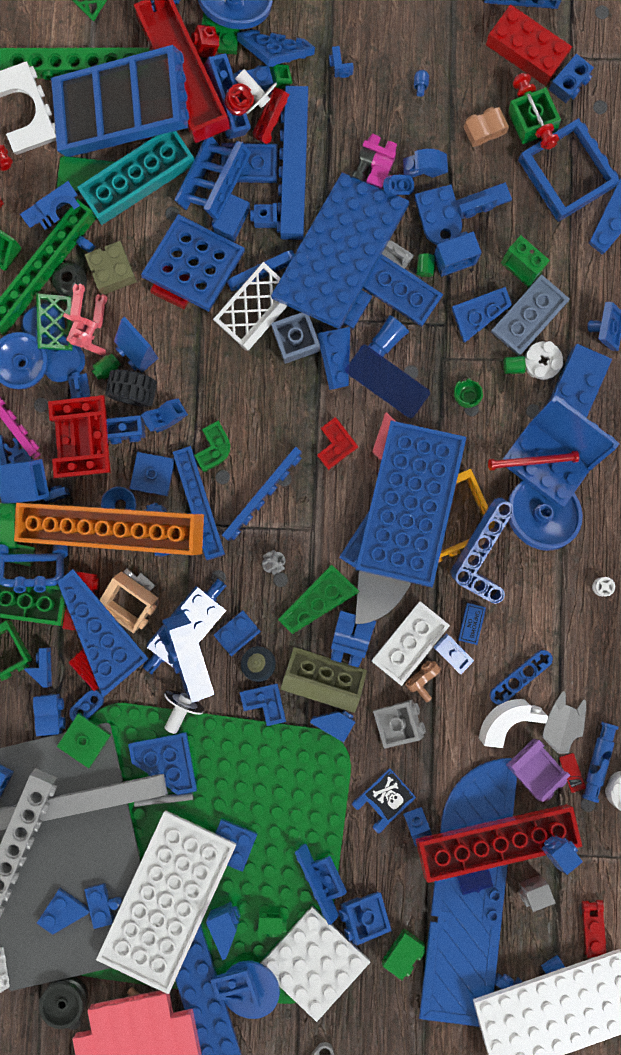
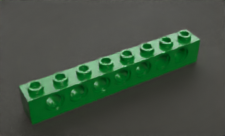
M149 47L0 48V71L27 61L30 67H34L37 78L51 80V78L89 68L94 63L100 65L148 52L150 49ZM61 63L58 67H54L55 64ZM75 63H79L78 66L72 67ZM152 64L137 68L138 79L151 77ZM130 70L104 76L99 79L108 80L109 78H117L119 80H126L128 78H131Z
M79 200L76 201L80 206L75 210L71 206L0 297V333L2 335H6L35 298L36 294L53 275L56 268L60 266L75 247L78 237L83 236L96 220L93 211Z

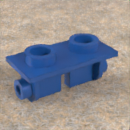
M75 372L72 373V376H68L71 399L91 397L87 373L80 374Z

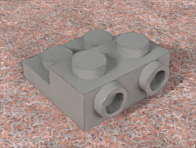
M413 699L373 711L384 749L419 741L424 737L423 734L426 732L425 725L419 721L420 708L417 703L414 704Z

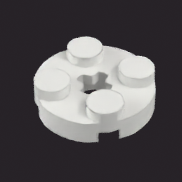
M550 341L537 342L525 354V370L533 378L535 377L540 380L551 379L563 366L562 353ZM540 356L548 359L547 365L539 363Z

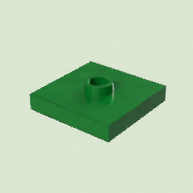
M78 713L57 747L87 768H91L112 734Z

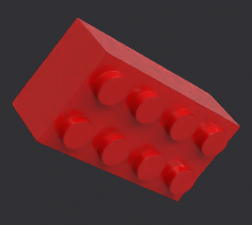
M511 4L489 33L486 46L527 74H530L531 77L544 86L549 84L572 49V46Z

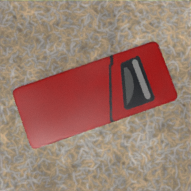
M574 753L560 757L563 770L570 774L567 782L571 792L574 793L585 789L586 786Z

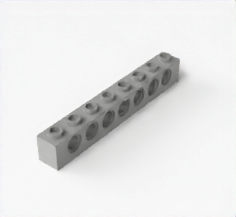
M36 768L28 778L0 844V880L4 883H0V918L5 909L2 905L4 901H8L13 891L10 889V886L16 883L20 875L17 870L19 866L23 867L27 855H25L26 849L30 850L35 840L32 835L34 831L38 832L42 824V820H39L41 814L45 815L50 805L47 800L49 796L53 797L57 789V785H55L57 777ZM34 792H39L42 797H37ZM27 810H32L34 815L29 814ZM19 827L25 828L27 832H22ZM12 845L18 846L19 850L14 849ZM5 862H8L12 867L7 866Z

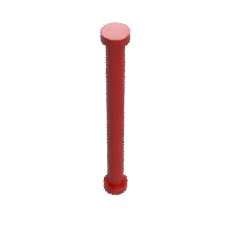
M572 451L568 454L505 460L489 459L488 468L490 471H493L496 468L565 461L575 463L579 461L578 451Z

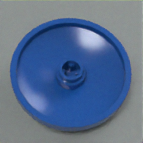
M198 0L202 11L208 18L221 26L232 29H248L261 24L270 14L273 1Z
M521 481L512 490L508 502L513 506V514L508 521L514 533L524 543L539 550L550 551L566 546L577 536L583 517L582 508L575 493L565 507L560 509L525 481Z

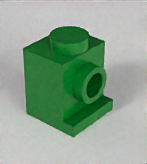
M260 912L258 938H262V934H266L268 937H277L282 935V932H286L287 920H283V913Z

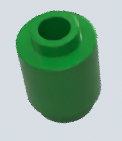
M111 353L108 356L105 355L92 366L94 368L92 373L98 380L102 378L105 381L109 378L110 371L118 370L121 364Z

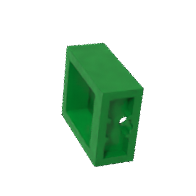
M520 235L507 250L500 264L529 288L541 275L550 260Z
M6 620L0 624V635L9 631L23 660L0 671L1 681L12 676L11 672L15 670L20 672L24 668H28V663L33 661L12 620Z

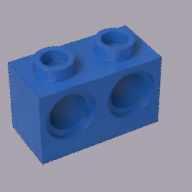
M576 53L552 81L549 90L564 103H567L570 98L574 100L580 92L579 88L581 85L586 86L591 80L592 75L590 74L594 67ZM575 71L581 72L582 75H578ZM563 85H568L570 89L565 88Z

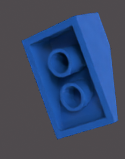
M124 316L121 319L114 339L117 345L115 349L122 357L126 355L130 359L127 363L134 371L138 369L143 373L159 358L150 344Z

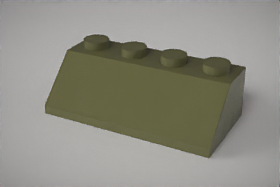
M294 647L281 690L355 713L367 670Z

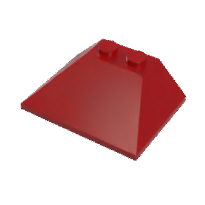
M105 396L48 401L49 421L55 422L58 457L52 459L53 478L111 473Z

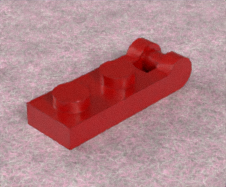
M276 87L273 89L270 100L266 103L253 131L255 139L265 144L270 143L272 139L271 132L277 124L290 94Z
M595 900V902L582 901L585 955L587 958L597 957L607 953L603 913L604 904L602 900ZM596 910V915H590V911Z

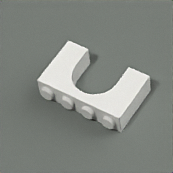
M27 61L0 71V98L15 92H22L33 98L36 107L35 117L29 125L6 134L16 155L56 141L55 122L52 123L49 117L52 115L49 105L44 104L42 99L45 94L41 85L37 86L35 78L38 77L33 66L30 67Z

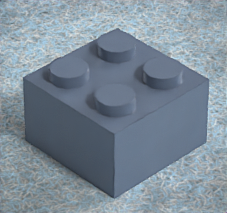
M299 313L271 323L284 364L320 352V344L309 315Z

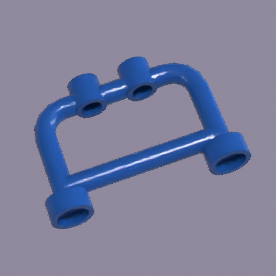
M0 544V585L14 587L13 590L16 593L25 592L26 587H34V591L44 592L46 586L57 585V582L64 576V558L68 556V547L66 545H54L51 554H9V548L6 545ZM56 561V576L54 578L46 579L43 576H37L34 579H25L19 576L14 579H6L4 577V562Z

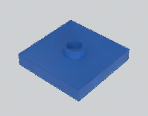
M137 452L130 489L168 497L175 459Z

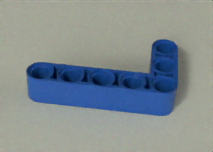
M503 498L493 500L451 569L452 578L460 586L494 604L500 603L504 599L505 593L503 589L492 580L477 573L513 514L512 504ZM505 504L504 511L499 512V507ZM495 521V526L489 529V524ZM485 538L484 544L478 545L479 540ZM471 555H475V559L468 562V558ZM465 571L464 577L458 578L459 573ZM481 580V584L478 587H474L475 582ZM497 589L496 594L490 596L491 591Z

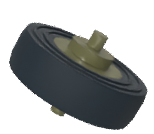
M260 646L247 650L241 660L243 674L255 682L267 680L273 674L276 666L275 657L272 652Z

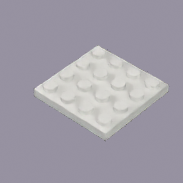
M311 906L262 960L261 964L273 972L278 980L279 987L317 1022L369 965L370 959L351 941H348L333 924L328 925L323 915L315 907Z

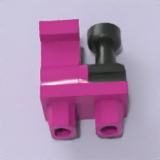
M371 134L369 139L363 143L358 168L351 173L350 177L359 179L362 182L365 181L366 176L364 172L369 166L373 169L366 183L383 189L384 179L389 176L395 161L397 144L387 141L385 148L378 146L381 138Z

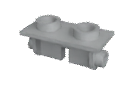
M389 240L382 252L384 256L404 269L414 256L391 240Z

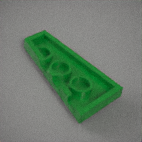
M331 565L278 620L294 634L360 591Z

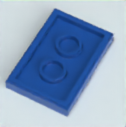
M235 143L221 144L222 147L233 149ZM244 144L251 154L237 182L277 183L278 144ZM221 155L222 166L225 165L229 156Z

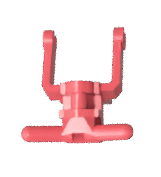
M75 284L73 286L70 315L66 313L63 315V317L74 322L67 341L71 345L104 356L106 355V350L92 344V340L95 337L93 336L95 329L102 326L107 296L97 294L93 321L83 318L80 314L85 287L82 284Z

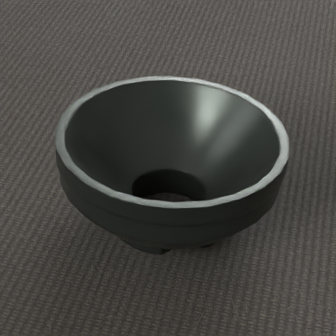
M64 263L54 271L52 282L55 290L60 295L72 298L73 286L75 284H82L86 288L87 276L85 271L77 264ZM64 273H72L73 278L70 282L62 280Z

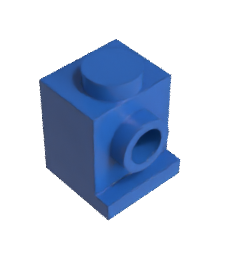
M273 203V205H254V210H250L251 222H254L255 228H277V203ZM260 213H267V215L261 216Z

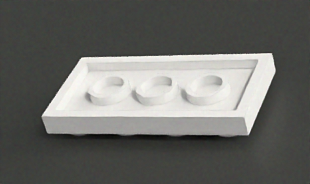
M419 601L371 661L402 686L450 625Z

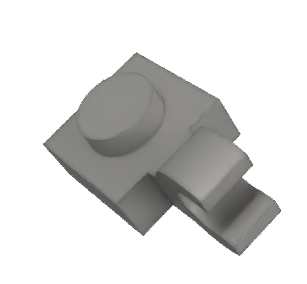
M126 568L123 572L148 591H151L156 586L142 573L136 576L129 568Z

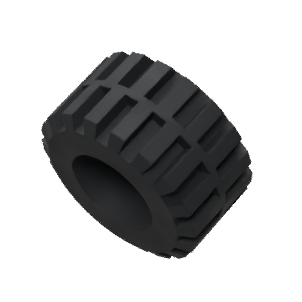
M112 370L109 374L105 395L115 401L130 405L152 406L157 381L147 375L133 371Z

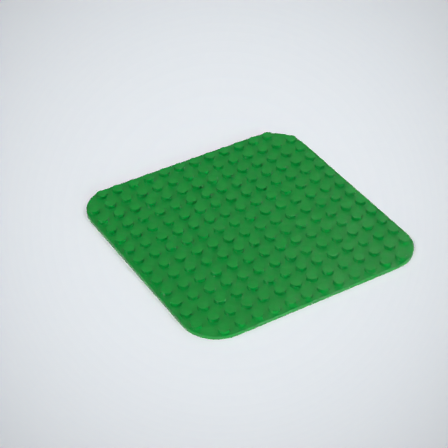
M114 703L100 709L91 717L90 720L97 725L103 723L111 725L123 782L149 776L148 773L132 764L128 744L173 735V733L168 732L164 728L173 709L132 703ZM187 712L176 734L187 732L197 784V791L193 792V800L137 807L134 806V802L128 803L141 861L165 810L213 833H216L221 819L258 833L243 872L226 866L201 922L217 975L226 973L231 966L238 962L254 961L261 963L311 906L315 907L322 914L310 884L305 879L304 871L296 859L295 851L306 843L314 861L331 856L338 871L351 775V761L345 745L322 729L281 723L267 726L266 721ZM166 786L168 793L166 795L175 794ZM232 902L233 906H237L241 917L239 918L237 931L226 959L222 960L206 921L211 910ZM259 913H283V920H287L286 932H282V935L277 937H268L266 934H262V938H258ZM114 968L82 975L91 978L148 985ZM176 980L174 981L172 989H178ZM280 987V996L278 1003H296Z

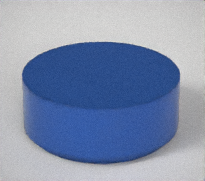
M79 236L76 240V243L88 253L95 249V246L82 236Z

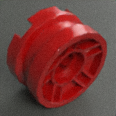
M239 83L233 85L224 98L227 110L231 114L238 116L245 114L254 102V95H252L251 89Z

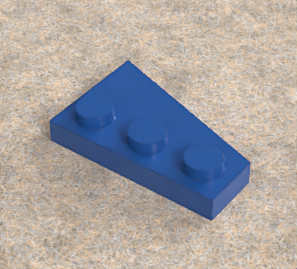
M506 287L451 307L463 343L512 305Z
M350 327L317 333L329 390L349 386Z

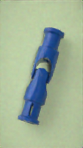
M605 722L601 723L602 730L600 737L597 738L586 778V790L582 794V798L599 803L600 788L604 785L614 748L615 732L619 728Z

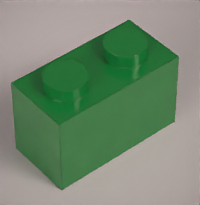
M403 928L382 959V966L400 980H403L405 976L408 977L413 971L415 961L420 960L424 955L425 947L423 941Z

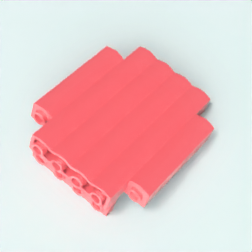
M160 990L91 1004L88 1009L91 1030L77 1032L72 1038L75 1055H202L193 1009L173 1012L170 993L167 994Z

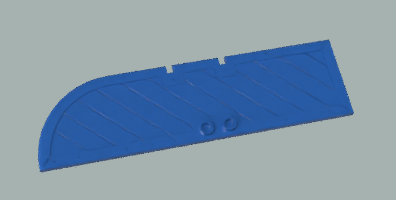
M502 758L483 763L460 779L446 801L440 833L513 816L517 777L506 766L513 758ZM508 864L434 882L431 915L438 916L437 922L430 921L419 1019L480 1027L473 999L494 992Z

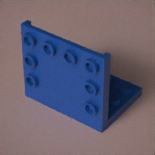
M555 395L530 421L502 460L568 454L572 451H578L579 461L575 463L565 461L506 467L562 509L589 471L611 454L620 443L613 436L601 430L597 424L585 418L580 411L568 405L564 399Z

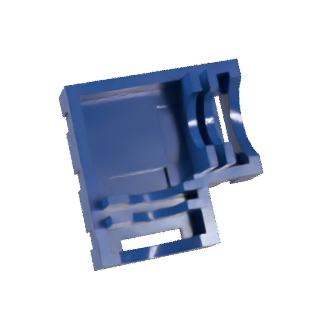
M67 181L20 215L29 228L40 222L46 230L47 227L42 221L43 219H45L49 226H52L47 217L50 216L54 223L60 220L56 210L67 203L74 210L80 206L75 199L77 193Z

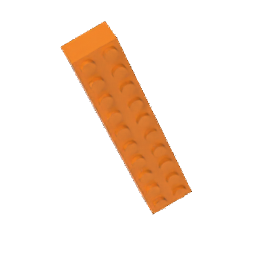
M16 503L14 541L200 555L202 554L204 514Z

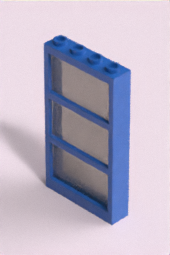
M174 45L51 78L57 151L66 157H71L188 128L189 113L186 109L188 97L184 87L186 77L183 71L184 57L182 52Z

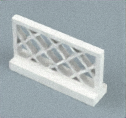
M264 262L213 318L245 351H248L271 323L287 307V305L278 301L273 302L271 297L273 293L272 284H278L281 278ZM262 269L269 273L268 282H259V272ZM256 284L257 296H246V287ZM259 284H269L270 295L260 296ZM247 298H257V309L247 310ZM260 298H270V307L268 309L260 308ZM236 299H244V310H234V301ZM244 312L245 324H235L234 313ZM247 312H258V321L248 324ZM224 313H231L232 324L225 325L219 318ZM235 326H245L246 334L242 339L235 334Z

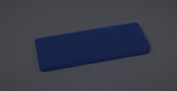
M366 344L360 347L345 368V372L408 418L415 416L430 395L429 389Z

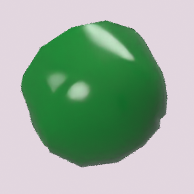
M470 379L462 382L458 381L454 388V399L461 407H475L480 404L483 398L482 387Z

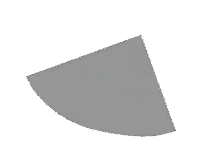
M359 571L358 590L360 592L357 594L355 624L368 623L389 613L402 599L411 583Z

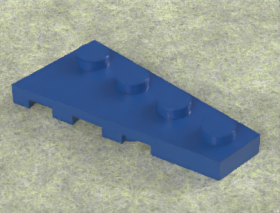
M621 177L589 241V244L602 255L621 234Z

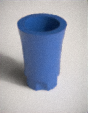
M389 315L382 328L371 340L372 342L369 344L368 349L378 358L382 359L409 331L396 318Z

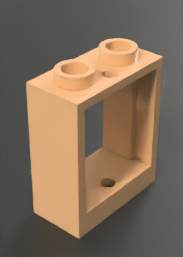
M121 571L113 577L99 601L119 624L134 634L139 628L142 630L147 624V616H151L157 608L155 603L158 597ZM120 587L146 604L139 618L113 601Z

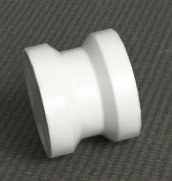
M601 577L593 582L592 588L598 596H610L615 591V583L608 577Z

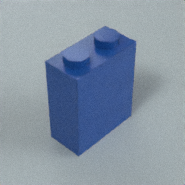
M42 459L0 465L1 503L37 501L49 497Z

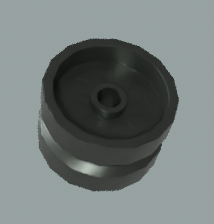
M77 977L52 981L39 1001V1012L44 1022L55 1029H65L75 1024L88 1003V992L85 984Z

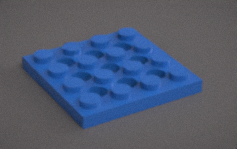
M178 214L141 276L209 312L245 252V248ZM183 236H188L191 238V240L189 242H183L181 241V238ZM203 244L208 248L205 251H200L197 247ZM180 251L182 255L180 257H173L172 253ZM216 253H222L224 255V258L218 260L214 257V255ZM195 259L199 263L196 266H191L188 262ZM165 266H171L173 268V270L168 273L164 272L162 269ZM207 268H213L216 272L212 275H209L205 272V270ZM186 274L190 278L187 281H182L179 277ZM198 283H204L207 287L203 290L197 289L196 285Z

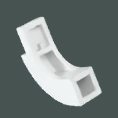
M525 699L506 701L494 708L485 718L481 726L479 740L484 746L503 748L506 733L511 726L520 721L546 723L548 716L541 707L530 705Z

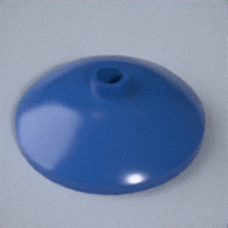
M15 332L0 339V383L12 389H26L37 384L47 370L48 356L46 349H38L37 338L28 333ZM25 361V365L21 367L20 362Z

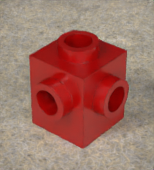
M197 25L194 33L191 35V40L199 57L209 58L215 56L219 48V36L216 34L215 27Z

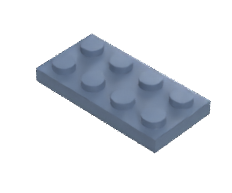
M541 275L492 329L491 333L515 354L520 356L567 304L570 298Z

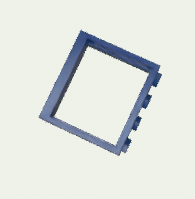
M579 118L553 134H557L559 139L574 131L606 180V183L565 207L533 158V155L543 150L540 146L541 141L522 152L518 159L557 222L609 192L619 182L617 172L612 170L606 155L601 153L597 141L591 138L587 126Z

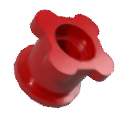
M0 145L1 171L8 170L13 163L12 158L8 157V150L5 149L4 145Z

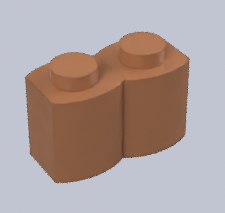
M500 107L488 108L481 115H471L464 124V130L472 147L479 146L506 134L509 128Z

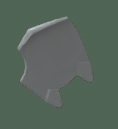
M564 691L556 700L545 724L542 737L558 754L569 753L572 742L578 737H583L586 700H583L577 709L566 705V694Z

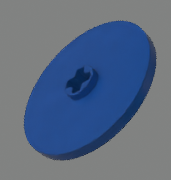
M254 961L238 962L231 966L226 973L249 967L261 1000V1005L256 1008L251 1003L242 1002V1004H238L231 1000H227L225 1003L234 1013L241 1017L249 1019L262 1018L271 1013L278 1003L280 996L278 980L273 972L261 963Z

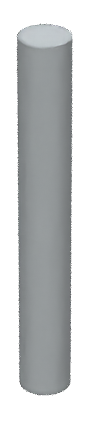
M193 792L180 795L170 794L134 802V806L193 800Z

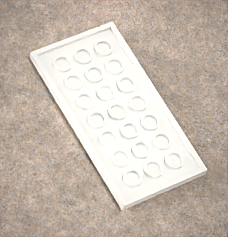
M165 810L96 960L169 994L237 843Z
M621 949L473 999L487 1054L564 1055L620 1035Z

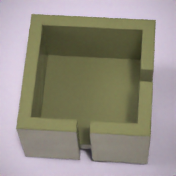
M121 241L105 246V251H102L100 248L85 254L101 294L105 295L137 282Z

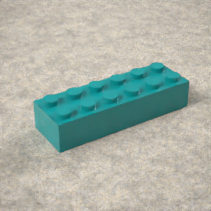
M177 131L157 135L77 188L100 224L103 225L191 168L194 157Z

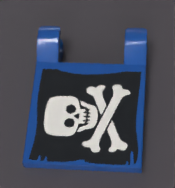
M389 768L363 794L356 798L352 805L356 810H359L367 801L382 817L373 825V829L380 833L416 797Z

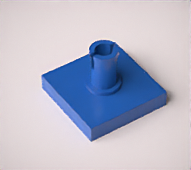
M605 302L602 321L590 320L588 322V331L600 332L599 340L611 351H619L621 310L613 302Z

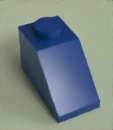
M343 710V712L334 711L312 717L310 723L344 742L354 726L355 720L352 719L354 715Z

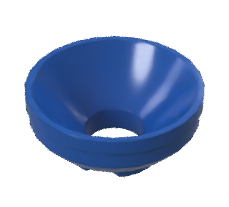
M113 487L106 491L102 497L101 508H116V502L124 500L126 502L125 509L136 510L135 496L124 487Z

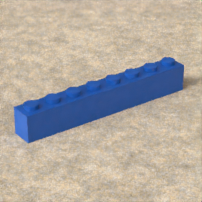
M286 86L285 92L290 95L285 105V111L281 112V123H284V129L280 131V141H284V147L280 148V160H283V166H279V178H282V184H279L278 196H282V203H278V214H281V221H277V233H281V239L303 240L308 86Z

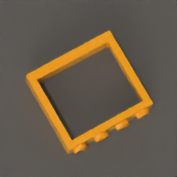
M469 469L459 473L456 484L467 480L480 512L484 516L488 510V505L472 470ZM495 521L489 524V529L495 526ZM469 539L442 550L439 562L443 561L442 557L448 554L450 557L460 554L459 549L464 548Z

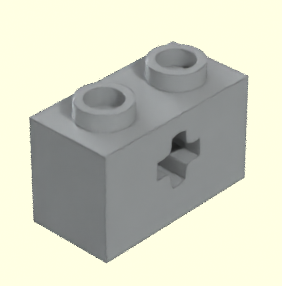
M541 875L519 883L521 888L518 890L520 898L525 906H529L533 912L555 904L550 887Z

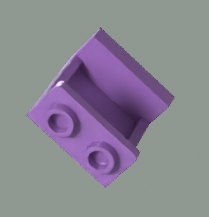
M532 739L506 766L536 800L544 802L553 797V792L558 787L561 788L567 783V778L570 774L564 771L548 754L540 740Z

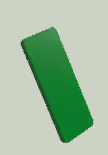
M62 156L59 164L57 187L68 181L72 188L79 192L77 188L79 185L115 162Z

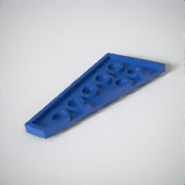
M72 569L57 583L101 695L104 697L147 661L148 657Z

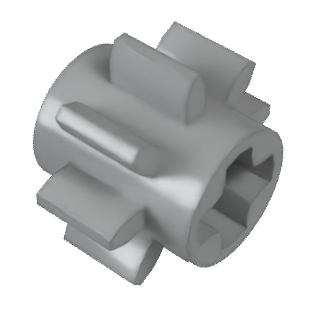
M272 550L263 555L262 567L266 572H272V575H275L285 569L283 566L285 564V557L282 553Z

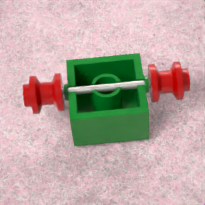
M521 73L513 81V87L519 88L518 98L511 100L508 114L522 145L542 138L541 148L552 149L559 140L558 135L553 133L558 131L561 118L547 88L536 91L535 85L529 83L531 81L530 74Z

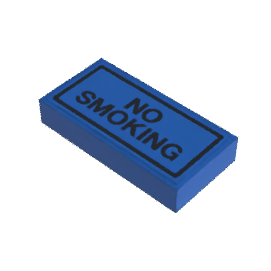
M466 603L458 637L459 641L478 644L486 607Z

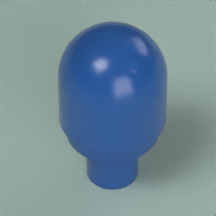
M425 70L417 71L414 76V87L417 89V96L422 97L424 96V90L429 85V74Z

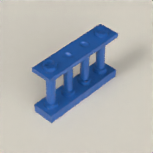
M213 137L205 139L177 193L175 201L184 210L188 209L190 203L204 206L203 209L212 218L219 219L251 152L243 142L236 141L233 149L219 146ZM215 153L229 156L224 166L211 163ZM206 170L220 173L216 183L202 179ZM198 186L212 190L208 199L194 196Z

